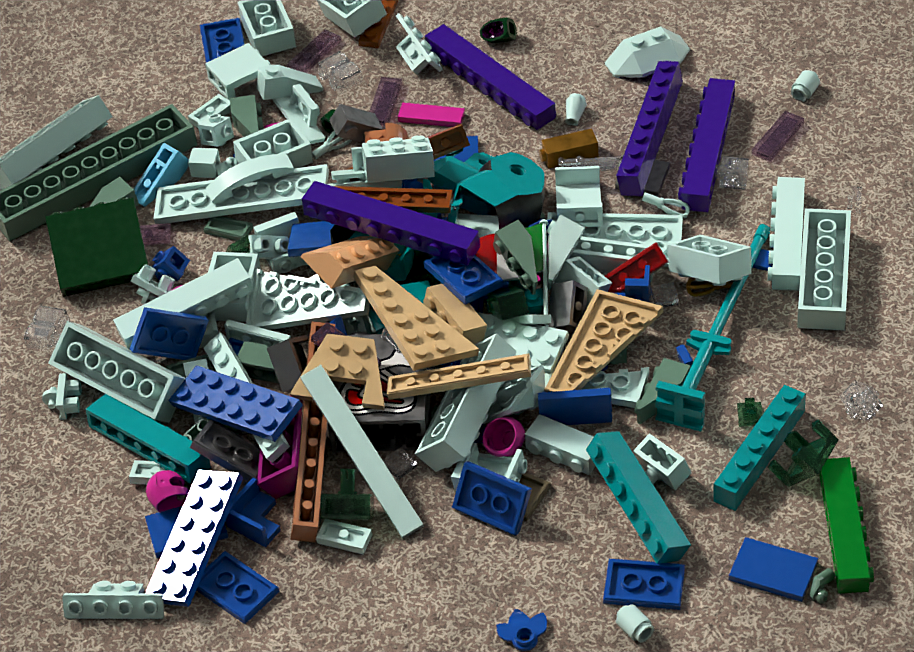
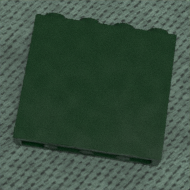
M123 197L115 202H100L95 204V206L87 208L77 207L72 211L64 213L54 212L50 216H45L59 287L63 297L129 283L133 275L139 273L144 265H148L134 198Z

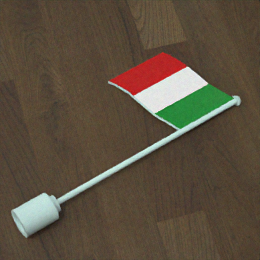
M545 219L541 220L539 224L525 229L532 237L536 273L543 272L544 315H548L546 239L548 221ZM495 234L480 237V248L475 255L501 277L503 282L518 280V275L508 268L504 257L495 251L493 247ZM545 373V387L553 373Z

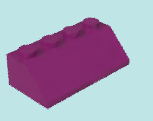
M302 408L282 432L290 447L272 463L266 459L260 448L257 485L275 499L295 491L299 463Z

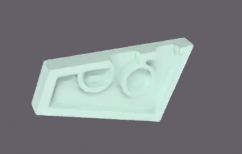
M649 367L641 368V371L628 372V369H619V373L608 374L600 371L581 390L611 388L612 404L635 408L636 402L642 399L649 377Z

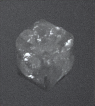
M722 156L721 165L717 164L715 178H719V187L746 190L749 176V158Z
M856 380L839 396L847 408L845 410L846 413L854 420L860 419L867 422L875 417L883 406L878 398L879 393L873 387Z

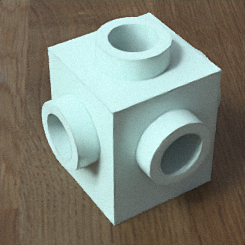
M212 114L208 116V119L197 124L201 144L222 146L226 144V141L234 137L230 117Z

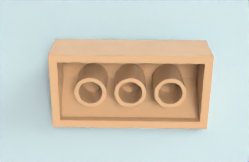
M358 236L303 253L301 258L332 289L355 281L353 278L354 270L377 266L382 271L388 270L400 250L390 241L372 236Z

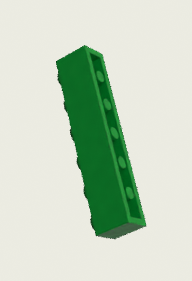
M850 457L820 459L819 477L838 594L869 592V584L874 582L873 567H868L870 548L864 545V541H867L866 526H861V521L864 520L863 507L858 506L857 501H860L859 486L854 485V482H857L856 467H851Z

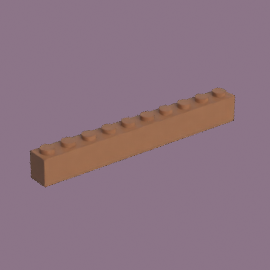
M311 322L306 367L327 334H334L335 324ZM314 399L313 401L303 400L299 463L290 540L315 542L318 530L327 420Z

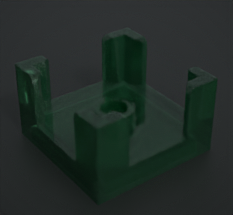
M819 420L812 422L811 426L821 438L811 443L795 430L787 434L784 443L794 452L791 457L793 462L787 471L775 459L767 467L788 487L818 475L839 440Z

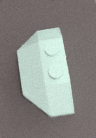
M658 27L624 39L606 60L605 65L614 77L640 78L653 74L658 61H679V64H681L690 48L680 35L663 27Z
M540 364L531 368V377L505 381L496 394V401L487 412L488 418L484 424L490 423L499 417L518 416L527 409H535L538 406V393L545 392L544 366Z

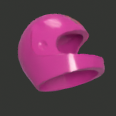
M508 416L499 417L491 421L483 433V444L487 452L497 457L515 455L516 450L521 449L525 441L526 435L523 425L518 420Z
M163 470L155 473L149 479L146 486V496L158 512L183 506L189 489L184 487L185 481L178 473L171 470ZM177 495L186 496L181 501L177 500Z

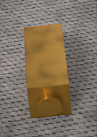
M592 128L543 139L542 149H539L541 162H546L548 169L598 158V141Z

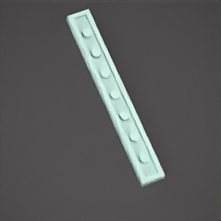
M322 365L300 377L301 381L401 538L403 539L422 528V521Z

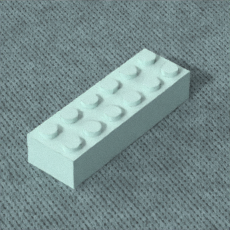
M97 95L81 101L0 157V189L6 188L42 170V166L50 165L58 160V155L74 149L77 142H83L91 137V132L96 129L98 131L107 126V120L113 116L101 97Z
M805 208L797 328L845 331L850 210Z
M69 321L66 322L48 364L155 420L168 423L176 409L168 400L186 379L138 353H132L130 349L83 325Z
M496 333L475 344L479 348L478 356L462 359L460 365L515 356L517 351ZM505 381L447 390L415 455L435 472L449 468L459 461L463 462L471 453L472 443L480 434L479 429L488 418L487 412L496 401V394Z

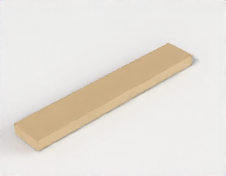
M529 354L390 376L388 377L387 396L389 400L531 377V357Z

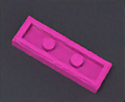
M402 102L398 114V122L454 127L462 124L465 108Z

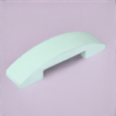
M287 154L265 155L244 161L228 169L215 178L206 189L212 203L216 204L233 197L231 190L271 173L274 179H277L295 170Z

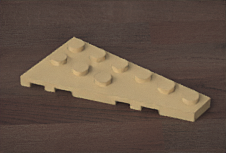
M377 266L354 270L353 278L413 371L478 356L479 348Z
M597 289L544 391L581 390L663 313V306Z

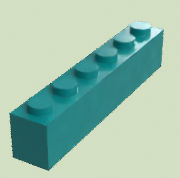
M783 385L714 482L713 502L734 511L737 510L804 414L806 393Z
M107 394L86 408L90 428L147 460L154 461L163 469L178 473L190 484L193 483L198 470H209L211 468L210 459L190 448L193 441L189 440V438L176 433L171 428L156 422L153 418L145 416L136 409L125 405Z
M619 431L596 433L586 451L656 564L681 560L691 546V543Z

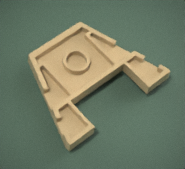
M327 334L302 375L322 365L331 381L366 385L362 400L363 408L384 410L385 404L374 339ZM299 378L291 391V397L299 400L313 401L312 396L301 381V378Z

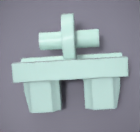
M248 236L250 253L258 254L261 259H272L288 253V236Z
M144 265L139 273L133 275L131 282L140 286L136 293L143 296L141 303L146 304L149 300L152 301L158 298L157 296L160 297L170 292L175 279L162 275L159 283L152 280L156 270L149 265Z
M66 373L59 374L58 387H51L50 390H46L43 393L42 401L50 409H54L56 406V409L60 411V420H66L69 413L80 412L79 398L69 397L81 395L82 386L80 380H68Z

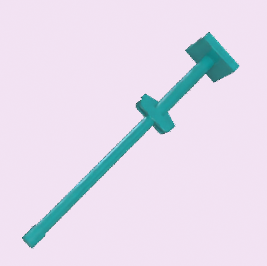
M760 224L753 236V241L750 245L751 270L763 244L766 243L770 234V227L768 225ZM749 275L743 276L741 280L733 281L709 333L699 330H692L690 332L691 339H687L686 345L698 350V353L683 385L679 386L658 381L655 387L657 391V398L655 400L657 415L655 420L702 431L705 419V392L696 389L712 355H730L731 339L720 335Z

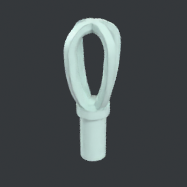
M334 131L323 145L312 151V157L318 159L328 151L330 152L331 150L348 145L352 140L348 139L342 144L332 146L343 139L337 137L331 142V139L336 135Z
M646 192L642 198V201L657 206V208L662 209L668 215H683L685 219L690 211L688 204L680 200L659 198ZM664 204H670L680 208L684 206L686 209L685 213H678L666 207Z

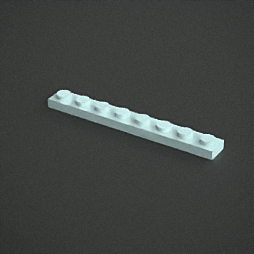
M222 333L217 334L204 347L216 371L253 384L226 336ZM283 434L275 442L253 435L266 459L272 463L290 447Z

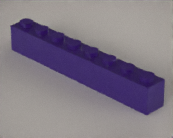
M442 24L425 35V40L432 47L430 51H433L440 58V62L444 66H449L456 75H461L470 85H475L484 95H489L498 105H503L513 116L521 118L527 126H532L538 130L556 118L555 102L446 25Z
M658 61L616 175L620 193L623 196H643L653 162L656 159L683 82L679 61Z
M710 78L708 87L704 86V100L700 101L699 113L701 114H697L696 127L698 128L693 129L692 141L694 143H690L689 156L691 157L686 158L685 170L687 172H683L682 185L684 186L679 187L678 200L687 203L690 211L709 212L735 98V80Z
M314 181L302 197L304 215L429 253L433 256H439L456 263L468 266L480 248L478 230L318 181Z

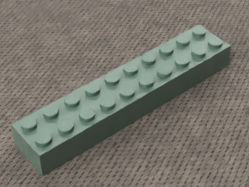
M170 104L0 190V231L10 242L45 224V216H50L54 212H68L94 199L104 186L118 177L127 182L144 173L163 143L178 150L180 153L197 146L194 126L173 104Z

